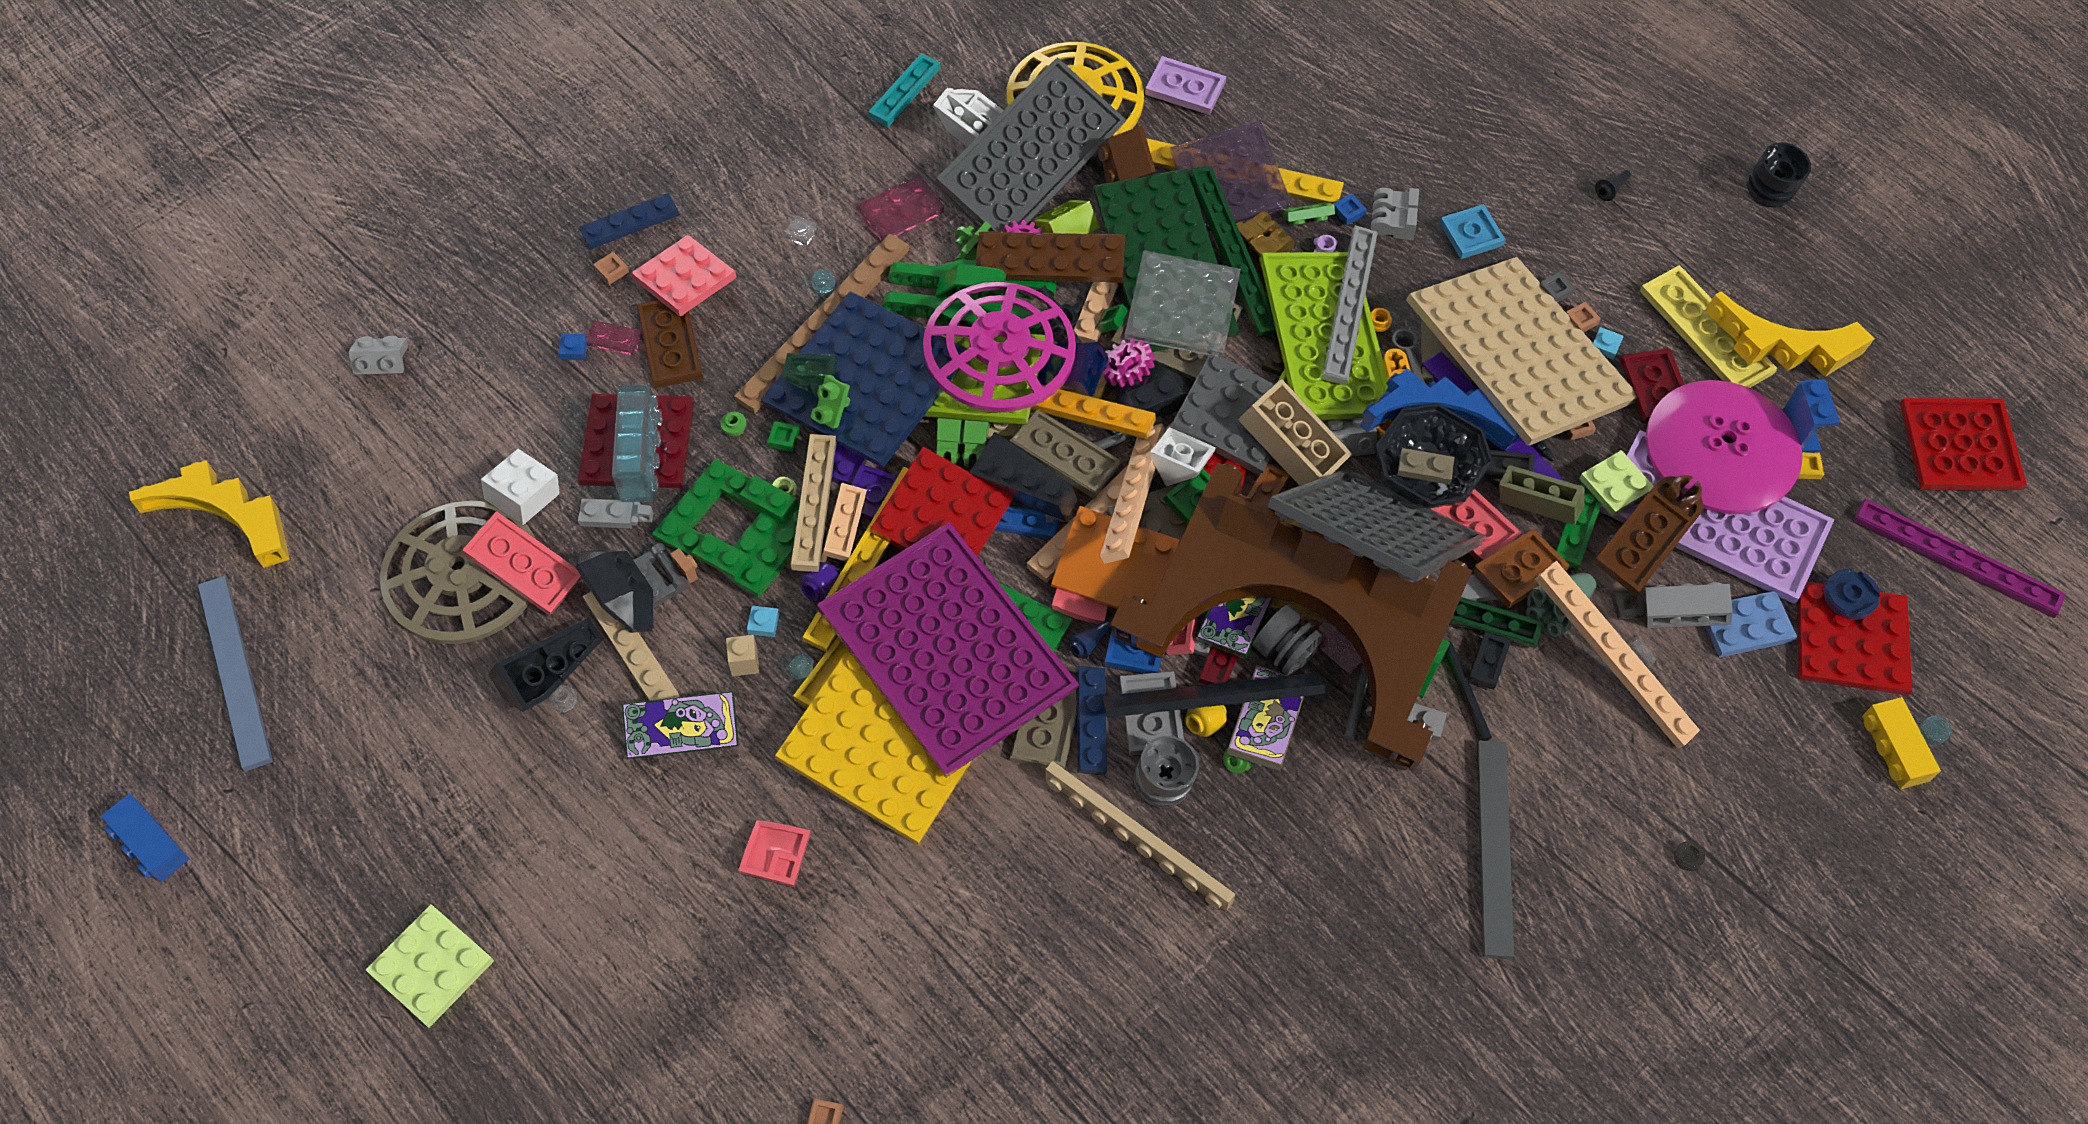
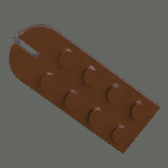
M1690 475L1668 476L1659 480L1593 560L1594 564L1633 595L1640 592L1702 512V486L1699 481L1689 488L1679 502L1676 500L1680 495V491L1693 478Z

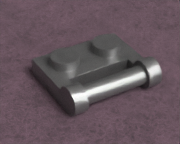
M662 543L656 544L649 552L633 560L653 589V608L685 591L690 585L686 577L681 576L667 555L668 550ZM656 561L661 563L673 581L671 585H665L652 563Z

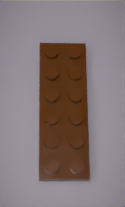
M979 231L975 266L1000 269L1005 272L1006 280L1123 282L1126 238L1125 235Z

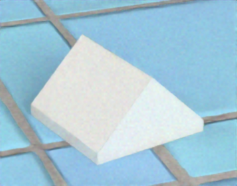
M1169 427L1151 450L1149 456L1165 485L1169 486L1197 477L1215 452L1216 447Z

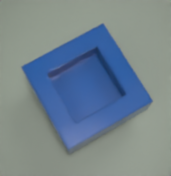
M1353 194L1333 203L1335 214L1346 226L1366 214L1367 209Z
M561 333L558 352L560 360H585L588 343L587 335Z

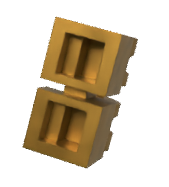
M1266 211L1260 212L1246 223L1241 221L1236 224L1252 263L1258 271L1262 270L1260 262L1262 253H1289L1295 244V241L1290 236H1286V232L1282 228L1278 229V223L1275 220L1271 221V216Z

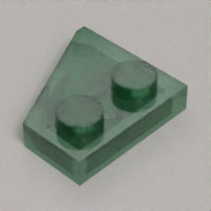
M787 353L782 375L784 380L818 397L817 392L819 386L823 385L825 376L832 375L835 378L838 359L836 355Z

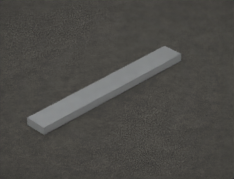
M1356 225L1351 234L1321 378L1345 386L1349 379L1378 233Z

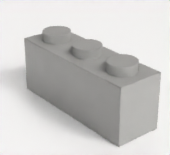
M1713 582L1707 585L1686 583L1680 586L1666 587L1665 585H1654L1652 587H1645L1647 628L1731 625L1733 612L1730 584Z

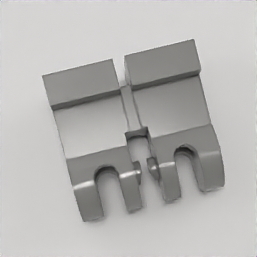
M1390 188L1377 189L1373 197L1371 230L1378 232L1377 235L1380 236L1389 234L1393 235V238L1414 241L1419 189L1410 188L1409 192L1393 191Z

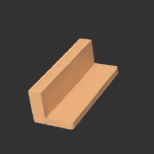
M841 483L820 562H826L827 556L846 562L849 560L866 489Z

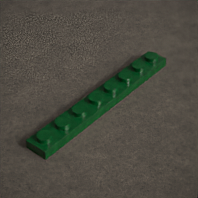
M1212 166L1191 168L1188 173L1194 191L1255 337L1276 335L1277 332L1269 300Z

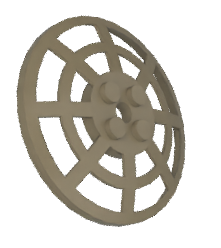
M482 501L448 503L433 508L415 518L398 533L388 547L382 562L380 589L384 603L392 617L411 634L424 640L441 644L474 642L489 637L507 627L520 616L530 602L500 580L490 576V573L462 554L464 547L479 530L472 537L458 535L457 525L472 524L482 528L487 521L474 517L456 518V510L482 508L497 511L505 518L508 517L513 520L522 530L535 538L526 523L522 525L491 503ZM445 513L444 521L429 527L418 537L409 535L413 529L424 521ZM446 527V539L436 545L424 541L434 532ZM400 543L410 546L403 560L402 574L387 580L389 563ZM417 549L428 554L425 566L410 571L411 561ZM458 561L465 562L463 568L459 570L452 569L454 563ZM427 576L432 588L426 597L423 598L413 587L412 581ZM404 584L409 597L419 606L412 620H409L399 611L390 596L389 590ZM483 584L492 589L483 598L470 603L468 594L476 591ZM442 593L448 596H457L459 606L445 607L434 603ZM500 595L514 603L496 619L475 628L473 612L488 606ZM429 612L442 616L461 615L464 630L444 632L427 629L421 625Z

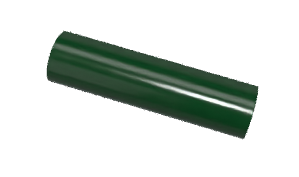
M1464 597L1460 598L1450 621L1452 624L1482 633L1486 631L1531 648L1537 647L1543 621Z

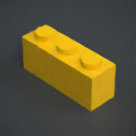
M1903 697L1874 704L1862 716L1866 729L1871 732L1876 742L1878 753L1883 756L1889 768V774L1896 781L1899 789L1930 782L1941 772Z

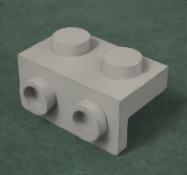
M365 336L356 339L349 350L353 374L403 373L404 364L402 357L408 348L407 338L387 336L381 339H373L372 337Z
M1355 417L1350 420L1334 419L1324 422L1330 431L1352 453L1351 456L1376 453L1377 429L1374 428L1366 432L1359 425L1364 417Z

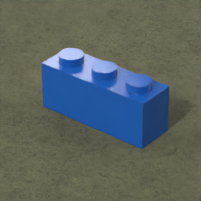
M131 793L101 815L108 824L104 827L106 832L115 841L120 838L124 842L120 846L121 849L131 859L135 857L139 859L141 863L137 867L148 879L153 875L162 882L190 860Z

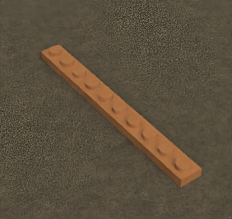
M889 233L734 396L735 401L755 414L763 406L761 398L845 296L851 291L865 298L887 275L891 264L899 262L909 251V244Z

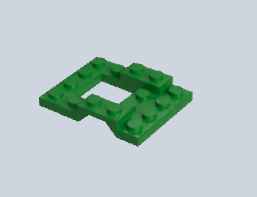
M714 459L652 535L656 541L675 551L680 548L685 556L690 554L696 563H707L720 570L736 586L760 598L792 557L800 504H798L797 498L757 476L750 478L725 463ZM721 494L759 514L733 547L709 533L703 535L693 529Z

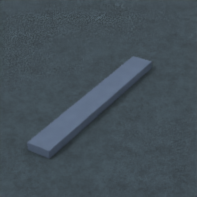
M222 576L198 584L241 766L246 772L272 763L273 760L227 578Z

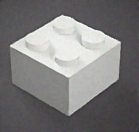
M519 449L481 479L484 499L522 525L559 495L557 474Z

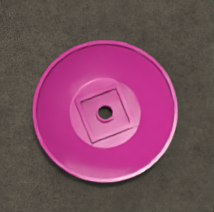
M1707 380L1692 382L1676 388L1661 399L1652 412L1647 424L1646 448L1649 459L1659 477L1662 479L1668 476H1692L1693 478L1680 491L1679 496L1683 497L1689 488L1699 481L1702 486L1703 508L1726 514H1746L1766 509L1780 501L1790 491L1801 470L1802 447L1796 429L1790 419L1770 399L1740 384ZM1721 436L1730 437L1734 443H1726Z

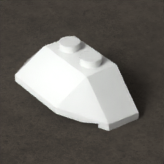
M947 88L933 105L947 132L967 147L1004 111L978 90H953L952 88Z

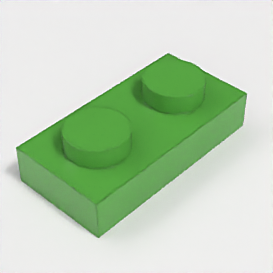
M1328 202L1282 209V218L1290 222L1291 225L1303 224L1305 219L1313 218L1314 221L1327 220L1328 215L1335 214L1334 204Z

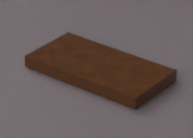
M660 300L636 304L654 389L703 379L689 311L680 317Z

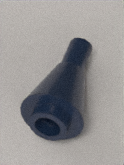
M1105 620L1096 628L1071 636L1069 638V649L1076 657L1087 659L1102 636L1111 630V622Z

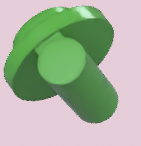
M1228 749L1224 752V765L1232 773L1248 771L1254 765V762L1227 754Z

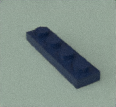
M667 193L579 226L590 250L677 217L679 213L670 194Z
M1078 666L1076 669V681L1079 683V687L1076 689L1077 773L1105 775L1107 773L1106 715L1102 705V696H1106L1105 668Z

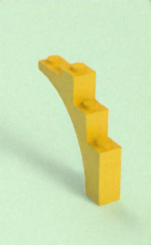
M1722 291L1714 295L1705 309V312L1737 342L1733 349L1749 365L1770 354L1787 371L1808 360L1826 377L1861 356L1875 339L1858 322L1828 331H1806L1778 325L1747 311Z
M207 460L180 468L181 477L171 478L151 486H143L129 492L130 501L140 513L159 509L186 508L202 510L224 518L236 525L247 535L253 553L263 568L290 560L279 508L271 496L258 497L253 501H249L247 490L239 478L225 480L218 484L216 473Z

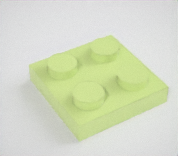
M1622 450L1585 471L1579 478L1612 517L1643 499L1653 487L1652 483Z

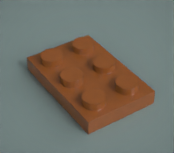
M1532 529L1476 564L1473 572L1510 608L1527 597L1533 588L1539 586L1535 578L1552 563L1557 561L1565 571L1568 570L1569 564Z

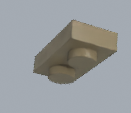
M1402 448L1397 475L1450 485L1454 457Z

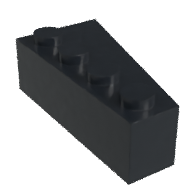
M996 432L993 433L970 471L972 475L1012 496V502L1066 521L1077 502V497L1069 482Z

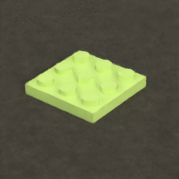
M431 904L366 971L430 1028L494 960Z

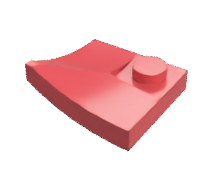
M1056 589L1052 603V609L1097 625L1105 621L1108 609L1106 605L1060 589Z
M757 820L738 870L739 873L795 887L811 831L794 826Z

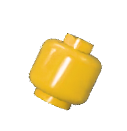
M1224 705L1187 709L1186 725L1193 734L1209 737L1226 725V708Z

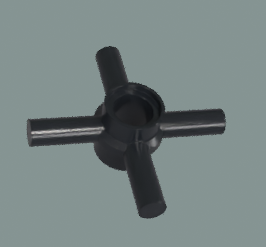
M1045 285L1037 290L1056 303ZM1065 303L1059 306L1069 319L1071 326L1077 322V314L1082 311L1083 305L1081 303H1076L1073 306ZM1060 317L1048 320L1053 334L1058 335L1064 332L1068 338L1066 328ZM1039 327V334L1045 335L1043 327ZM1074 331L1076 347L1083 350L1085 346Z

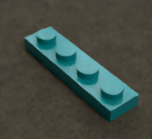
M921 53L869 110V118L888 128L941 69L940 62Z

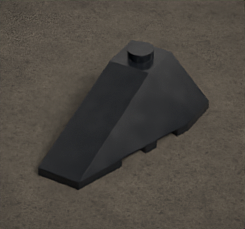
M588 617L496 663L488 675L502 698L524 712L547 700L603 639Z

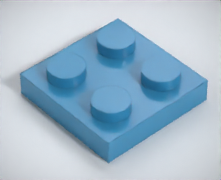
M1484 204L1441 217L1439 223L1460 259L1502 247L1506 241Z

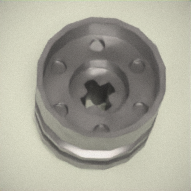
M1290 604L1282 607L1267 622L1252 644L1266 658L1278 652L1279 654L1274 665L1279 668L1287 662L1282 670L1287 676L1302 668L1313 657L1325 636L1320 629L1311 634L1314 628L1312 622L1307 623L1300 629L1298 626L1303 615Z
M1160 736L1151 740L1144 747L1134 773V786L1139 796L1148 804L1158 808H1170L1180 804L1187 797L1199 770V760L1194 748L1185 740L1175 736Z

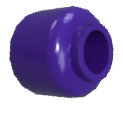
M820 562L819 572L806 571L801 578V589L805 596L814 601L825 600L839 576L838 569L832 564Z

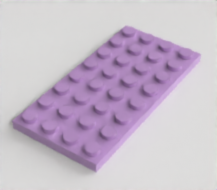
M1640 430L1627 457L1654 486L1661 478L1655 471L1648 456L1646 432ZM1678 496L1676 500L1679 502L1682 497ZM1785 496L1766 509L1746 514H1726L1703 508L1699 517L1675 548L1768 592L1775 591L1779 597L1796 604L1835 519ZM1643 499L1613 517L1603 505H1601L1599 512L1624 523Z

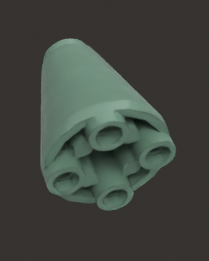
M1588 573L1570 575L1572 580L1590 599L1596 588L1595 579ZM1539 585L1531 590L1527 597L1528 608L1525 612L1526 616L1543 621L1542 629L1554 637H1558L1570 630L1573 624Z

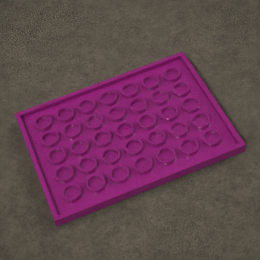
M950 522L817 604V610L945 778L1079 687V683Z

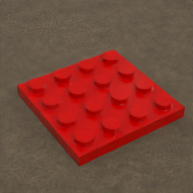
M2004 398L1902 399L1900 407L1920 490H2023L2027 486Z
M922 447L871 526L870 532L904 551L950 522L978 557L1010 506L1013 497L927 448Z
M1806 582L1797 601L1799 680L1909 695L1912 692L1908 596L1880 592L1879 605L1870 616L1860 620H1851L1837 615L1829 608L1824 599L1823 589L1825 584Z

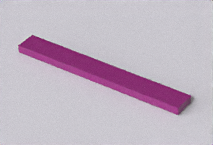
M1866 498L1862 501L1853 519V522L2052 618L2058 615L2065 599V593Z

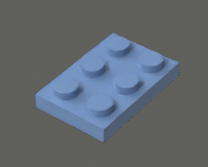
M1775 591L1731 600L1733 612L1731 625L1705 626L1719 658L1794 642L1797 638L1779 596Z

